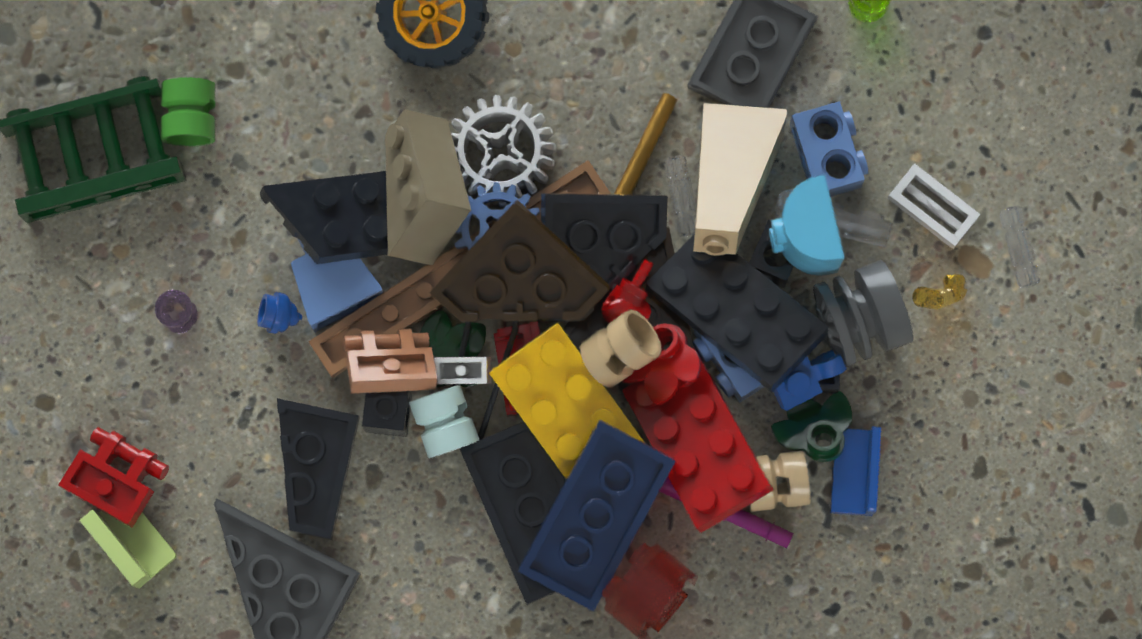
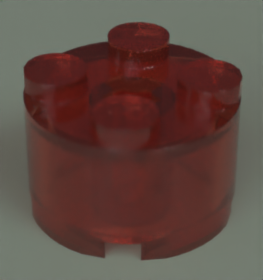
M644 542L629 559V563L633 566L622 579L618 575L615 576L606 586L601 596L605 598V612L639 639H651L647 631L652 627L655 631L659 632L668 623L688 597V594L682 590L687 581L694 586L698 576L659 544L650 547Z

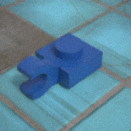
M829 350L809 361L807 356L774 391L780 408L787 411L822 393L819 380L837 376L847 370L841 354L835 355L833 350Z

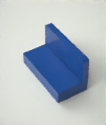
M872 426L870 430L847 429L843 433L845 438L844 450L838 458L833 460L830 513L873 516L877 511L881 427Z

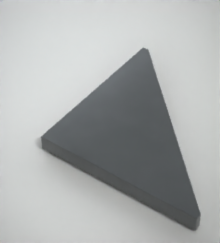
M216 499L214 502L215 510L218 514L224 540L255 639H327L361 573Z

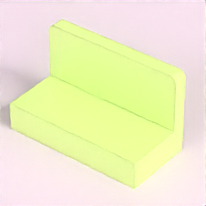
M91 510L79 520L129 583L138 589L177 557L175 551L143 512L133 528L102 511L98 513L95 510Z

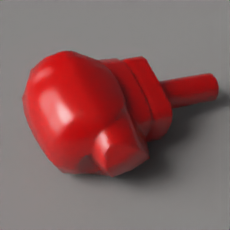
M644 259L634 279L630 281L623 278L620 284L616 285L606 298L602 306V316L608 324L629 310L637 311L647 320L649 319L651 309L645 300L649 292L641 286L653 267V263Z

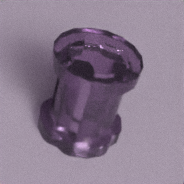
M169 290L162 293L155 303L157 319L173 333L187 332L197 322L198 311L195 304L191 302L185 293L179 290ZM179 303L185 311L179 312V319L174 320L167 313L174 311V304Z

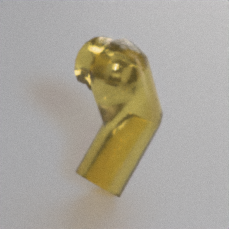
M947 274L943 278L944 289L918 287L913 292V302L918 307L934 310L963 300L967 293V289H965L966 279L960 274Z

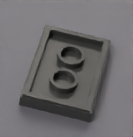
M733 0L688 82L687 88L717 104L770 108L818 16L788 0Z

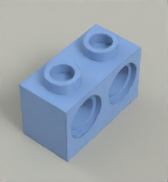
M838 101L792 115L789 125L806 179L825 175L830 197L860 189L865 180L864 175L868 174L869 171L863 151L855 150L851 136L856 135V129L850 111L843 113L841 103ZM819 123H827L834 128L836 135L831 139H821L814 133L813 127ZM830 162H840L847 168L848 175L841 179L833 178L827 173L826 165Z

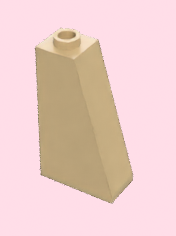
M704 103L693 252H705L713 256L723 254L736 255L783 142L787 109Z

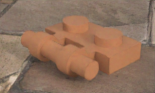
M398 329L397 334H374L373 330L360 331V335L343 337L344 352L347 353L346 363L351 393L436 390L437 373L432 347H429L428 332L412 333L411 329Z

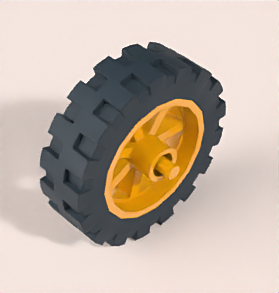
M380 0V2H376V14H378L379 19L377 28L379 33L383 34L386 46L394 51L401 60L420 67L442 68L459 63L464 57H469L476 50L475 47L478 42L483 40L486 33L484 32L485 25L489 22V12H487L486 6L488 0H447L442 4H438L439 0H417L421 4L419 9L404 11L407 0ZM458 3L461 4L460 21L447 16L446 12L447 9ZM404 17L421 18L422 21L413 34L407 29ZM442 22L457 27L456 31L446 40H443L440 28ZM431 23L436 43L419 41L418 39Z

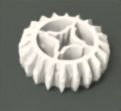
M499 95L493 97L494 107L487 108L486 102L482 98L477 100L479 112L476 114L471 108L466 106L463 109V114L468 121L464 122L460 119H453L452 126L460 134L451 133L465 187L471 184L467 195L475 199L478 196L477 186L480 185L483 186L487 193L493 192L494 182H499L501 192L507 193L511 185H515L517 188L515 197L518 199L522 197L521 190L523 189L531 196L535 195L537 188L532 181L535 180L541 184L548 182V176L540 169L549 170L555 166L554 160L545 156L556 152V144L544 142L553 136L551 127L540 128L545 121L544 115L542 113L536 114L529 119L533 110L530 103H526L518 111L516 110V97H511L508 101V106L504 107ZM490 123H511L506 124L497 133H490L483 129L479 131L480 128ZM522 129L530 136L535 147L531 163L525 160L523 154L515 148L519 140L518 135ZM470 140L477 144V148L485 154L481 162L482 168L478 174L472 170L466 160V149ZM503 144L506 145L507 152L511 156L500 154L492 161L494 157L492 147L500 149ZM504 169L512 170L517 174L519 171L522 172L519 176L507 181L489 180L490 178L493 179L499 171ZM499 201L500 207H506L507 202ZM488 202L484 205L489 206L491 202Z

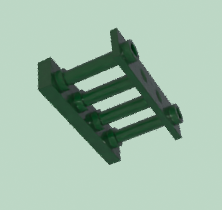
M149 76L136 77L128 80L126 86L34 111H30L29 108L15 109L6 113V118L0 119V132L5 138L11 136L16 138L28 190L25 192V197L15 199L18 215L26 223L187 181L183 165L178 157L170 158V155L165 154L151 100L161 97V84L158 79H150ZM136 104L149 158L146 160V165L130 169V166L124 163L111 110ZM95 114L109 169L105 171L106 175L90 179L89 176L84 174L71 121ZM55 125L68 180L65 181L66 186L50 190L49 187L44 186L31 131Z

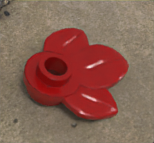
M659 324L653 327L661 343L660 356L638 370L634 369L632 375L621 381L622 383L644 381L647 394L655 405H661L674 397L679 389L680 380L684 382L697 381L700 373L701 362L698 353L687 345L685 333L673 324ZM673 341L670 347L663 350L667 342Z

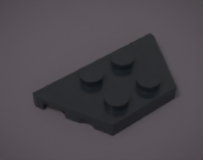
M386 171L265 185L262 187L260 197L265 204L270 202L285 219L283 222L285 228L293 237L298 238L302 242L304 250L316 264L388 255Z

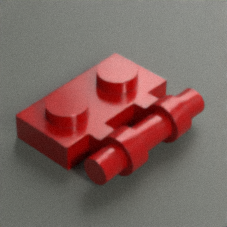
M97 427L92 432L90 441L100 447L95 456H92L80 449L58 486L133 528L154 494L151 488L141 482L148 474L163 480L169 471V466L157 460L158 456L154 452L146 448L141 451L127 443L126 437L118 432L112 431L109 433ZM119 457L132 464L126 474L110 466L115 458Z

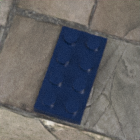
M599 419L521 562L518 572L594 612L675 464V459Z

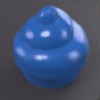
M275 292L273 295H263L258 310L257 324L259 327L266 328L268 333L284 332L289 326H295L302 320L301 313L298 312L296 305L290 302L286 294Z

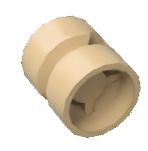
M629 310L610 322L607 329H600L582 341L580 352L589 373L603 386L611 388L632 375L634 369L638 370L659 357L661 343L649 321L637 311Z
M804 451L779 453L776 460H771L768 455L756 456L774 491L750 504V512L774 509L777 502H782L786 507L810 505V486ZM776 477H784L785 482L777 485Z

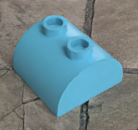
M825 175L809 178L796 186L786 200L781 218L771 220L772 228H769V237L774 253L782 252L787 261L796 269L818 276L837 273L844 260V253Z

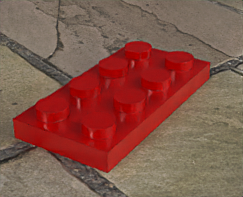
M699 355L701 368L697 381L684 382L680 380L679 389L674 397L661 405H655L651 401L644 386V381L635 382L622 391L651 446L675 459L676 462L668 477L695 528L702 533L774 491V488Z

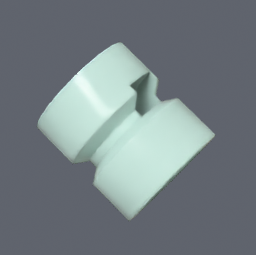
M460 384L409 402L416 424L422 425L425 428L421 439L428 458L479 441L472 418L464 416L463 412L468 406Z

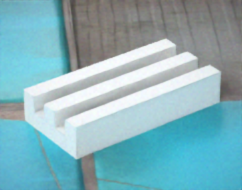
M915 163L887 198L952 249H954L980 216L976 210ZM915 178L964 216L966 220L961 223L910 182ZM905 191L956 231L954 235L901 193Z

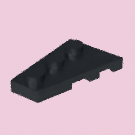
M277 398L289 530L295 533L332 540L360 417L355 414Z

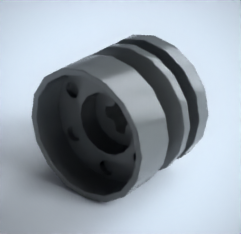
M882 260L855 269L854 280L856 290L851 291L846 281L840 275L832 280L835 297L824 281L813 286L817 318L829 327L825 340L836 355L841 354L846 368L856 363L853 345L863 360H868L872 357L870 341L872 337H875L885 352L910 344L914 340L904 300L892 273Z

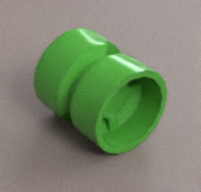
M181 77L168 79L161 83V106L168 109V113L161 117L162 142L175 146H204L215 142V117L209 114V111L214 109L216 104V85L213 81L202 78Z

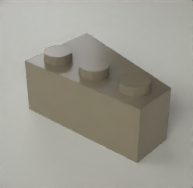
M404 109L396 122L389 126L385 135L388 256L433 265L470 213L471 207L448 120Z

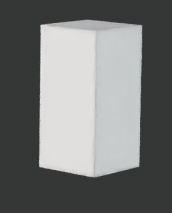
M491 357L434 358L437 384L492 383L491 375L489 374L491 370Z

